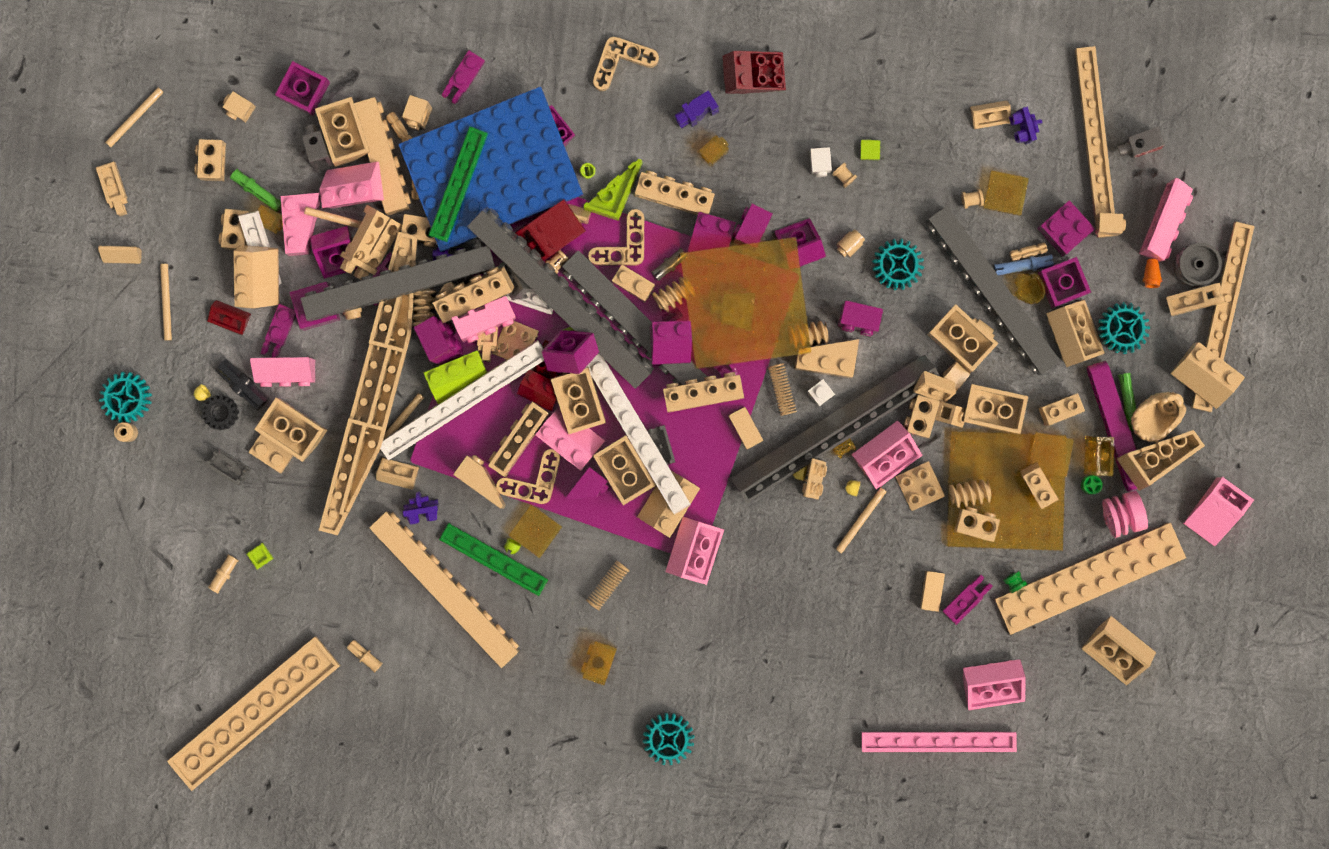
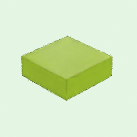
M861 140L860 160H880V140Z
M261 543L247 553V556L257 570L274 559L264 543Z

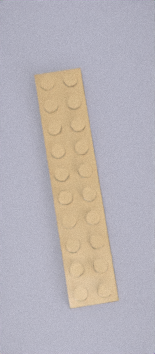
M1167 523L1027 584L1012 594L1009 592L994 600L1011 635L1181 561L1186 556L1172 524Z
M315 636L167 762L189 789L193 791L341 665Z

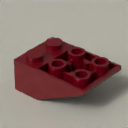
M732 51L722 56L725 94L786 90L783 52Z
M563 199L521 227L515 234L523 237L527 242L526 245L536 250L544 261L586 232V230L565 199Z
M545 340L543 342V349L550 343L549 341ZM542 361L527 371L520 383L517 394L552 411L557 402V397L551 379L565 372L548 371L545 361Z

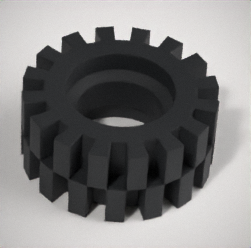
M215 395L213 398L207 399V403L203 404L202 418L205 419V424H208L210 428L217 430L229 429L238 420V406L234 403L233 399L227 396ZM219 405H223L227 409V416L223 420H217L213 415L214 409Z

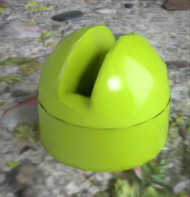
M590 163L583 164L579 170L581 177L584 179L592 178L595 175V167ZM584 167H587L588 176L585 175Z
M508 538L504 548L506 552L511 550L510 554H516L521 544L516 540Z

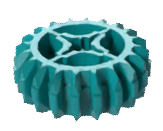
M892 239V246L886 241L884 243L886 249L880 246L878 249L881 253L875 252L874 254L879 260H872L873 264H878V266L872 268L873 271L879 270L875 278L882 276L883 279L879 283L883 284L887 281L886 288L893 284V290H897L898 285H900L901 290H904V284L908 288L912 287L910 280L913 283H917L918 280L915 276H922V273L917 270L924 269L923 265H918V263L924 261L923 258H917L921 251L914 252L917 248L916 245L909 248L910 241L903 245V239L899 240V244L896 243L895 239ZM903 250L906 253L901 257H897L889 251ZM884 256L890 263V269L887 273L883 268ZM909 257L913 261L912 273L906 266V261ZM904 258L902 264L900 265L902 269L898 268L892 271L896 264L894 261L896 260L898 262ZM899 272L907 278L896 280L891 278V276Z
M1125 302L1121 303V306L1117 303L1114 304V309L1108 307V313H1102L1105 320L1100 319L1098 321L1100 324H1103V326L1098 327L1099 331H1103L1099 338H1106L1102 344L1110 343L1108 346L1109 350H1112L1115 346V353H1119L1121 350L1122 354H1127V350L1133 353L1134 347L1137 350L1141 349L1140 343H1146L1143 337H1149L1150 335L1145 332V330L1150 329V326H1145L1149 319L1143 320L1142 318L1146 313L1142 312L1139 314V306L1133 310L1132 303L1128 307ZM1126 313L1131 315L1133 318L1131 320L1126 321L1122 317H1119L1117 314ZM1112 318H1113V320H1114L1113 323L1115 324V330H1114V332L1111 333V332H1110V322H1111V320H1112ZM1137 323V325H1138V333H1137V336H1136V338H1135V337H1134L1135 334H1134V332H1133V326ZM1129 324L1125 329L1126 331L1118 333L1123 325ZM1123 336L1126 340L1129 339L1131 343L1123 344L1116 341L1115 338Z
M121 372L120 376L114 374V380L108 378L109 385H102L106 390L99 392L101 395H104V398H100L99 402H105L101 409H108L105 415L109 416L112 414L111 420L115 421L118 418V423H123L124 419L126 423H131V418L136 422L138 421L137 415L143 418L144 413L142 410L148 412L149 408L145 406L146 404H152V401L147 400V397H152V393H146L150 389V386H144L146 380H140V375L134 376L132 372H129L127 375L125 372ZM125 382V386L122 387L120 392H113L119 384ZM132 384L138 389L140 397H136L133 394ZM118 395H120V396L126 395V396H129L130 398H133V400H130V399L125 400V399H123V398H121V397H118ZM112 398L118 401L119 411L114 407ZM132 403H138L133 411L126 413V410L129 409Z
M665 713V719H662L659 714L657 715L658 722L653 718L651 719L653 727L648 724L646 725L650 732H643V735L649 737V739H643V743H649V745L644 749L645 751L652 750L648 755L649 757H652L654 754L657 755L654 760L655 762L662 758V765H665L666 759L669 760V765H673L672 759H676V762L679 764V756L685 760L687 756L684 752L689 754L692 752L687 746H694V742L689 741V739H694L695 736L693 734L688 735L689 732L693 731V728H685L689 722L685 721L682 724V716L675 720V713L672 714V719L668 718V713ZM674 724L678 727L672 731H667L661 725ZM655 730H657L662 737L661 741L658 743L656 747L654 746L652 740ZM683 731L685 741L682 748H680L676 742V737ZM664 734L667 736L673 735V744L669 741L664 743ZM665 747H671L676 753L664 754L660 750Z

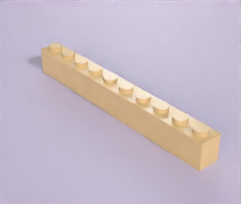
M385 512L370 529L501 668L504 667L519 652L517 642L513 638L509 640L504 635L506 631L499 624L495 625L491 621L493 617L486 610L482 611L478 607L479 602L473 596L468 597L465 593V587L460 582L456 584L451 579L453 577L451 572L446 568L443 570L438 565L440 561L433 554L429 555L425 551L427 547L420 540L416 541L412 537L414 534L407 526L404 528L399 523L400 519L394 512L391 514Z

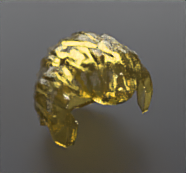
M1019 273L1014 277V284L1018 289L1014 295L1018 300L1027 304H1037L1043 299L1045 285L1038 274Z

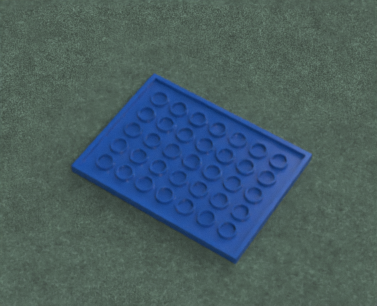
M542 87L399 144L423 209L432 227L469 126L488 133L448 242L435 238L440 252L478 238L467 226L486 207L494 209L498 213L499 218L510 225L548 210L563 199L568 202L584 195Z

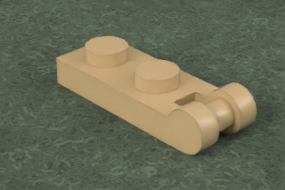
M1220 283L1166 297L1171 316L1224 303V296H1221ZM1212 292L1213 298L1208 299L1206 293Z

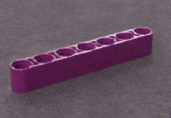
M1107 361L1087 366L1088 377L1124 487L1127 492L1137 490V487L1117 460V458L1127 453L1136 451L1109 365Z

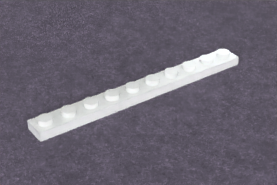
M537 340L385 438L381 451L386 458L390 460L544 361L541 352L543 347Z
M598 353L588 364L591 376L675 515L691 504L606 361Z

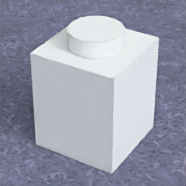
M830 147L810 149L811 175L816 174V177H826L827 173L832 171Z
M824 379L807 391L818 407L835 395Z

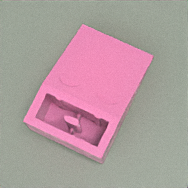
M1217 477L1183 524L1210 544L1216 546L1244 515L1254 499L1225 478Z

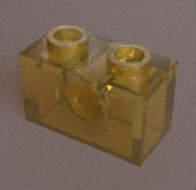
M1085 436L1084 474L1113 476L1114 437Z
M595 640L594 644L590 643L587 654L590 655L588 663L584 662L581 673H584L583 678L605 685L617 647ZM595 657L603 659L604 664L601 667L593 665Z

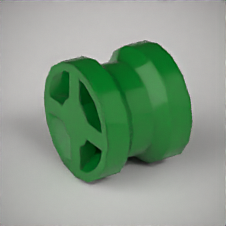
M1088 475L1081 481V489L1086 494H1097L1102 489L1103 483L1095 475Z
M1019 570L1003 579V582L1009 586L1011 594L1027 585V582L1021 578Z

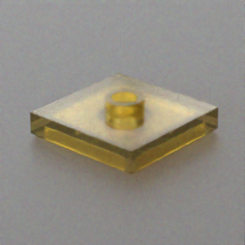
M991 170L983 209L1021 216L1029 178Z
M1035 432L1029 466L1037 462L1043 473L1067 477L1074 439Z
M531 504L509 536L540 558L562 526Z

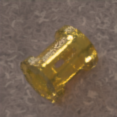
M849 438L833 448L838 458L841 459L850 450H856V447Z

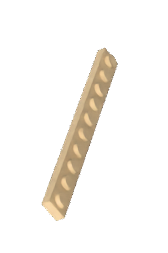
M1093 46L1076 48L1075 55L1096 227V215L1099 213L1115 214L1096 48ZM1097 235V238L1113 237L1116 235Z
M1234 222L1220 280L1221 296H1224L1225 302L1214 306L1205 345L1206 348L1223 361L1254 226ZM1194 393L1191 408L1212 412L1213 406Z

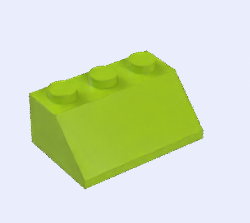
M475 351L424 372V375L436 402L439 404L488 372L480 352Z

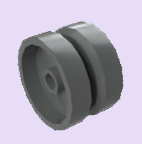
M1195 243L1182 249L1176 255L1173 262L1176 278L1182 284L1189 287H1200L1212 282L1219 275L1222 268V259L1219 252L1213 246L1206 243Z

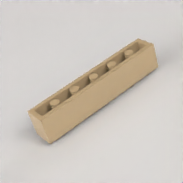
M373 97L354 103L370 150L368 153L370 163L379 162L384 197L382 204L385 213L389 216L409 210L408 204H411L409 193H405L403 188L406 185L403 174L399 175L398 168L400 167L398 157L393 155L392 149H395L392 138H388L387 131H390L387 120L382 118L381 113H384L381 101L378 102Z

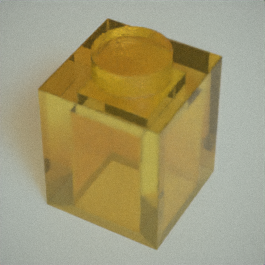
M715 135L699 150V154L713 167L729 152L727 147L729 144L723 137L718 138Z
M261 204L258 211L263 227L275 234L281 231L283 228L282 215Z

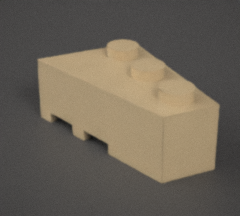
M859 339L799 349L795 370L853 378Z

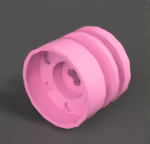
M1137 491L1122 494V503L1117 496H1113L1111 500L1109 498L1103 499L1104 520L1114 538L1120 537L1121 533L1128 535V525L1133 532L1148 528L1146 511Z

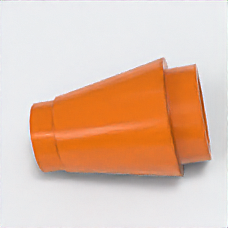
M1148 259L1143 283H1145L1146 288H1158L1162 282L1158 260Z

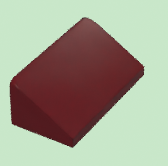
M216 300L210 307L207 322L243 335L251 314Z

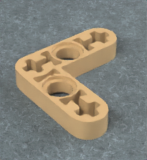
M618 37L609 38L605 44L593 79L594 87L598 91L609 89L620 58L647 68H653L658 64V53L653 49ZM617 42V46L623 48V44H625L624 54H620L621 49L618 48L612 51L609 45ZM631 47L636 48L638 54L635 57H629L627 50ZM642 50L644 51V56L649 57L650 54H653V58L656 60L651 61V63H648L647 58L642 57L641 61L638 59L640 58ZM606 59L613 61L614 65L611 69L603 67V62ZM600 70L604 73L610 74V76L606 74L605 82L607 84H603L602 87H600L599 82H597V80H601L603 76V73H599Z
M637 209L631 210L628 213L627 247L593 248L588 255L590 262L597 266L640 265L644 260V214ZM635 213L638 214V217H641V220H638L637 223L638 227L642 226L641 230L637 228L630 230V226L634 227V221L630 220V217H633ZM634 232H638L641 235V240L637 243L630 240V235ZM630 245L635 247L642 246L641 249L637 248L638 255H641L637 262L630 258V255L634 254V248L630 249ZM596 251H599L600 255H605V251H609V262H605V258H599V261H595L592 255H595ZM614 251L622 254V258L618 262H614L611 259V254Z
M554 449L544 452L536 485L502 478L496 484L497 491L502 495L539 504L548 503L552 496L560 463L559 453ZM551 452L557 457V460L553 461L551 465L555 466V470L543 468L544 464L548 465L549 460L546 459V456L550 455ZM549 471L552 473L553 477L550 482L542 480L543 472ZM508 481L509 486H514V482L518 483L515 488V495L511 494L513 490L506 489V492H503L500 484ZM522 485H526L529 488V494L525 497L521 496L518 492L519 487ZM532 487H536L535 492L539 493L545 490L548 498H544L541 501L539 496L534 495V499H530L533 493Z

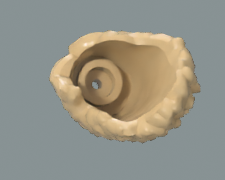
M1174 392L1156 393L1145 399L1131 417L1134 433L1142 440L1158 443L1181 423L1186 413L1182 396Z

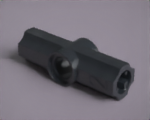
M228 359L221 362L215 370L217 374L230 384L229 387L236 394L247 400L256 410H259L268 401L267 395L254 385V381L244 372L238 370Z

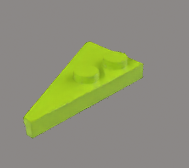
M638 159L630 164L622 175L615 177L607 184L606 188L601 189L593 200L589 203L586 202L583 206L584 210L619 221L642 166V160Z

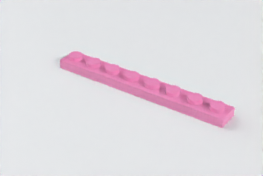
M861 732V751L1017 752L1016 732Z

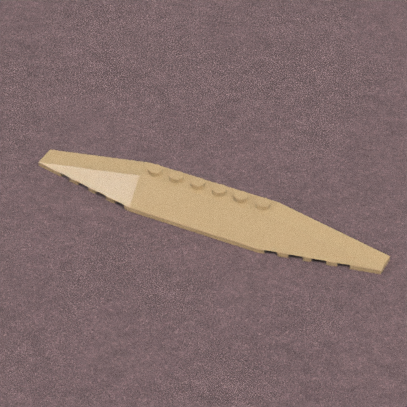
M398 232L388 270L395 272L399 271V267L404 265L416 266L417 236ZM414 293L379 302L367 355L351 415L348 418L319 531L334 535L339 534L382 447L411 338Z

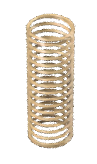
M784 363L768 367V370H772L769 373H772L770 376H773L771 379H774L771 382H774L772 385H775L773 388H776L774 391L777 394L775 397H778L776 400H778L777 403L780 406V416L797 412L796 410L791 411L796 409V407L790 408L795 406V404L790 405L795 402H789L794 399H788L793 397L788 396L792 393H787L792 390L783 391L791 388L786 387L790 384L782 385L789 382L785 381L789 378L781 379L788 375L780 376L787 372L779 373L786 371V369L779 370L785 368V366L779 367L784 365Z
M617 560L614 563L618 567L613 565L617 570L612 567L613 571L609 570L613 575L607 572L612 578L605 575L611 581L603 577L607 582L603 579L601 581L606 585L602 582L600 584L605 588L598 584L604 591L596 587L600 592L595 589L594 591L599 595L594 592L592 593L598 598L592 594L590 595L594 599L588 597L594 603L586 599L597 610L601 609V606L605 604L604 601L609 599L608 596H611L612 591L614 592V589L618 587L617 584H620L622 582L621 579H624L625 574L629 572V569Z

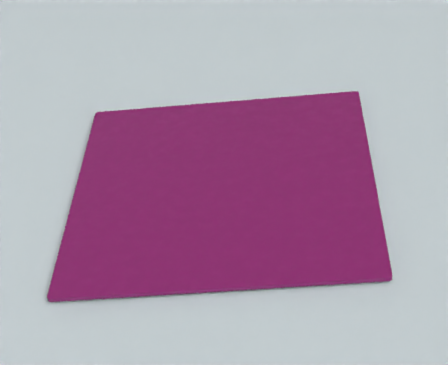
M578 197L568 201L567 204L584 208V204L590 201ZM545 211L510 224L513 232L515 233ZM591 212L588 224L581 223L586 232L560 250L568 259L579 250L589 260L588 255L593 248L627 247L628 214L621 213L619 221ZM634 216L630 217V220L634 221V227L630 226V230L634 228L641 230L642 226H637L638 220L641 219ZM644 220V260L640 265L625 267L655 284V287L644 303L615 284L613 285L651 322L691 321V361L707 377L716 376V379H720L722 377L713 368L694 339L708 328H711L737 369L738 374L736 375H740L744 399L667 413L663 389L667 388L666 385L674 383L672 381L674 377L670 373L666 375L659 368L660 365H652L654 369L651 374L635 389L607 361L606 363L645 429L648 431L665 425L675 463L668 464L669 469L700 488L683 517L712 526L742 442L728 416L744 407L751 416L799 275L728 250L724 265L687 255L688 258L677 265L674 271L671 270L658 281L651 271L655 270L664 262L666 257H671L680 248L687 254L692 237ZM634 232L630 235V240L637 243L641 240V235L638 232ZM630 245V249L634 248V254L630 255V258L637 262V259L641 258V255L637 253V248L641 249L642 246L635 247ZM491 250L495 267H498L503 261ZM596 251L592 258H595V261H599V258H605V262H609V251H605V255H600L599 251ZM614 251L611 254V259L614 262H618L622 258V254L618 251ZM554 253L552 256H550V257L547 258L546 260L549 261L556 253ZM594 265L611 283L621 267ZM561 267L557 275L564 277L573 290L580 292L583 296L582 299L587 304H592L596 308L597 313L611 323L610 326L615 331H620L624 335L625 340L629 344H633L643 358L649 359L645 355L647 351L642 346L638 348L631 341L633 337L629 333L625 335L618 328L619 323L615 319L611 321L604 314L606 310L602 306L596 307L590 301L592 297L587 292L583 294L576 287L578 283L574 279L570 281L563 274L565 270ZM680 277L685 281L687 277L695 291L696 297L688 294L689 301L682 298V305L676 301L675 309L669 305L668 313L664 309L661 312L652 293L655 292L659 296V289L666 292V285L673 288V281L679 284ZM756 293L751 330L746 331L721 323V314L710 313L711 302L723 303L724 294ZM509 301L516 317L513 321L538 330V337H536L534 342L538 340L541 346L545 340L551 342L561 330L571 327L554 310L552 315ZM503 325L498 327V338L503 329ZM456 329L454 337L462 346L461 352L463 356L478 351L477 340L469 344L467 341L463 342ZM491 352V361L483 362L487 372H489L507 359ZM727 363L721 366L726 374L732 373ZM527 372L416 442L411 462L459 479L453 475L466 456L472 457L476 455L484 461L483 466L487 468L495 485L502 478L536 485L543 454L547 450L552 449L536 435L506 477L488 466L490 464L488 460L493 452H498L501 448L499 444L505 435L509 436L512 432L510 428L513 423L522 418L523 414L521 412L527 404L531 405L532 401L517 394L520 383ZM593 379L606 421L604 424L590 428L605 440L604 444L596 452L598 453L627 435ZM434 396L432 397L428 411L436 405H438ZM557 400L556 404L554 405L552 411H549V410L543 408L542 406L538 405V406L541 407L543 410H545L546 412L549 413V415H548V417L546 418V420L544 421V423H545V422L547 421V419L555 412V410L559 407L558 400ZM551 452L550 455L546 456L549 463L548 465L544 464L543 468L555 470V466L551 465L553 461L557 460V457ZM560 455L555 484L548 503L539 504L511 497L670 554L682 521L681 519L669 538L637 518L656 486L625 505L621 503L609 482L607 483L609 488L603 496L599 494L597 497L566 499L567 495L589 467L607 480L594 457L580 471ZM545 471L542 473V480L544 482L552 480L553 475L551 472ZM505 481L504 484H500V487L503 488V492H506V489L513 490L511 494L515 495V488L518 483L514 482V486H509L508 481ZM522 485L519 487L518 492L521 496L525 497L529 494V488L526 485ZM532 487L533 493L530 499H534V495L539 496L541 501L544 498H548L545 490L539 493L535 492L536 487Z

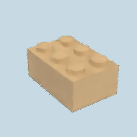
M627 436L593 455L623 505L656 486Z

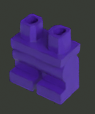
M708 90L693 99L689 105L687 102L683 104L682 111L675 115V119L681 129L688 124L694 127L697 125V121H701L705 117V114L710 112L714 116L719 113V106Z

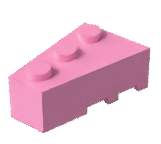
M320 193L281 196L285 254L288 256L309 254L311 246L310 236L314 234L317 217L304 214L305 207L319 210L321 202Z
M504 296L476 310H470L463 316H455L452 318V321L463 342L467 341L469 344L478 340V336L483 333L487 336L496 332L495 328L503 325V328L512 325L516 317L507 297Z

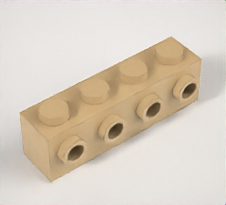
M651 171L641 172L635 191V197L698 215L699 212L710 213L715 194L711 193V189L701 187V189L694 188V185L688 182L677 183L674 178L664 176V179L657 177V173Z
M494 267L488 270V274L485 276L477 275L471 278V282L465 285L463 282L453 287L454 290L448 293L446 290L436 295L437 298L433 301V305L442 322L445 323L455 316L458 317L512 292L514 285L504 267L500 269Z
M735 372L724 374V378L716 379V376L706 377L704 382L697 383V379L685 381L686 385L678 386V383L666 385L667 388L663 389L667 413L744 399L740 375H735Z
M533 402L531 405L527 404L521 412L523 414L522 418L513 423L510 428L512 430L510 435H505L499 444L501 446L499 451H494L488 460L490 461L488 466L504 477L508 475L549 415L548 412Z

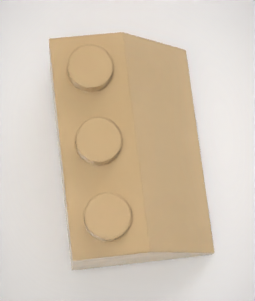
M352 97L315 109L335 167L353 162L370 152Z
M240 245L234 250L235 307L259 308L279 304L278 248Z
M1085 300L1046 313L1048 323L1053 330L1055 341L1059 346L1061 357L1066 367L1104 354Z
M956 304L927 334L969 373L973 372L998 345L997 341Z
M1200 342L1193 343L1170 373L1215 409L1234 393L1245 378Z
M588 365L580 374L563 373L551 379L568 434L606 423Z
M275 398L254 429L302 462L318 446L328 431L280 398Z
M671 471L691 504L700 488ZM656 485L637 518L670 538L688 507L674 515Z
M1112 616L1096 629L1082 647V650L1125 685H1128L1150 667L1156 654L1154 650Z

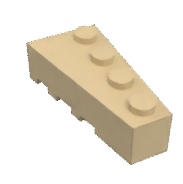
M1192 430L1132 451L1117 458V460L1137 489L1142 490L1153 484L1205 445L1196 432Z

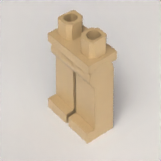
M366 205L363 211L366 215L352 242L347 245L346 251H343L340 255L345 258L340 268L352 274L357 265L358 267L353 276L360 280L362 277L368 276L369 273L376 274L377 270L375 268L379 266L402 228L400 223L369 205Z

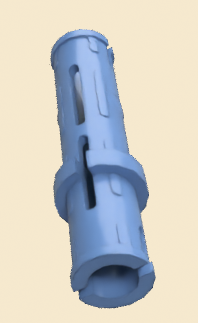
M1052 254L1036 258L1031 256L1030 259L994 264V270H996L997 275L1027 270L1037 271L1038 268L1054 266L1053 261H1050L1053 257Z

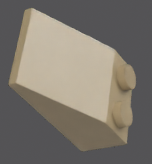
M971 384L963 422L1015 435L1021 434L1028 396Z
M476 455L472 457L466 456L453 475L500 509H504L506 504L497 491L487 468L483 466L484 461Z

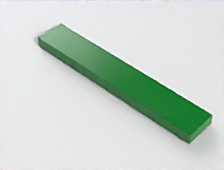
M469 126L429 236L448 242L488 133Z
M450 523L447 524L439 538L440 541L537 596H540L549 580Z

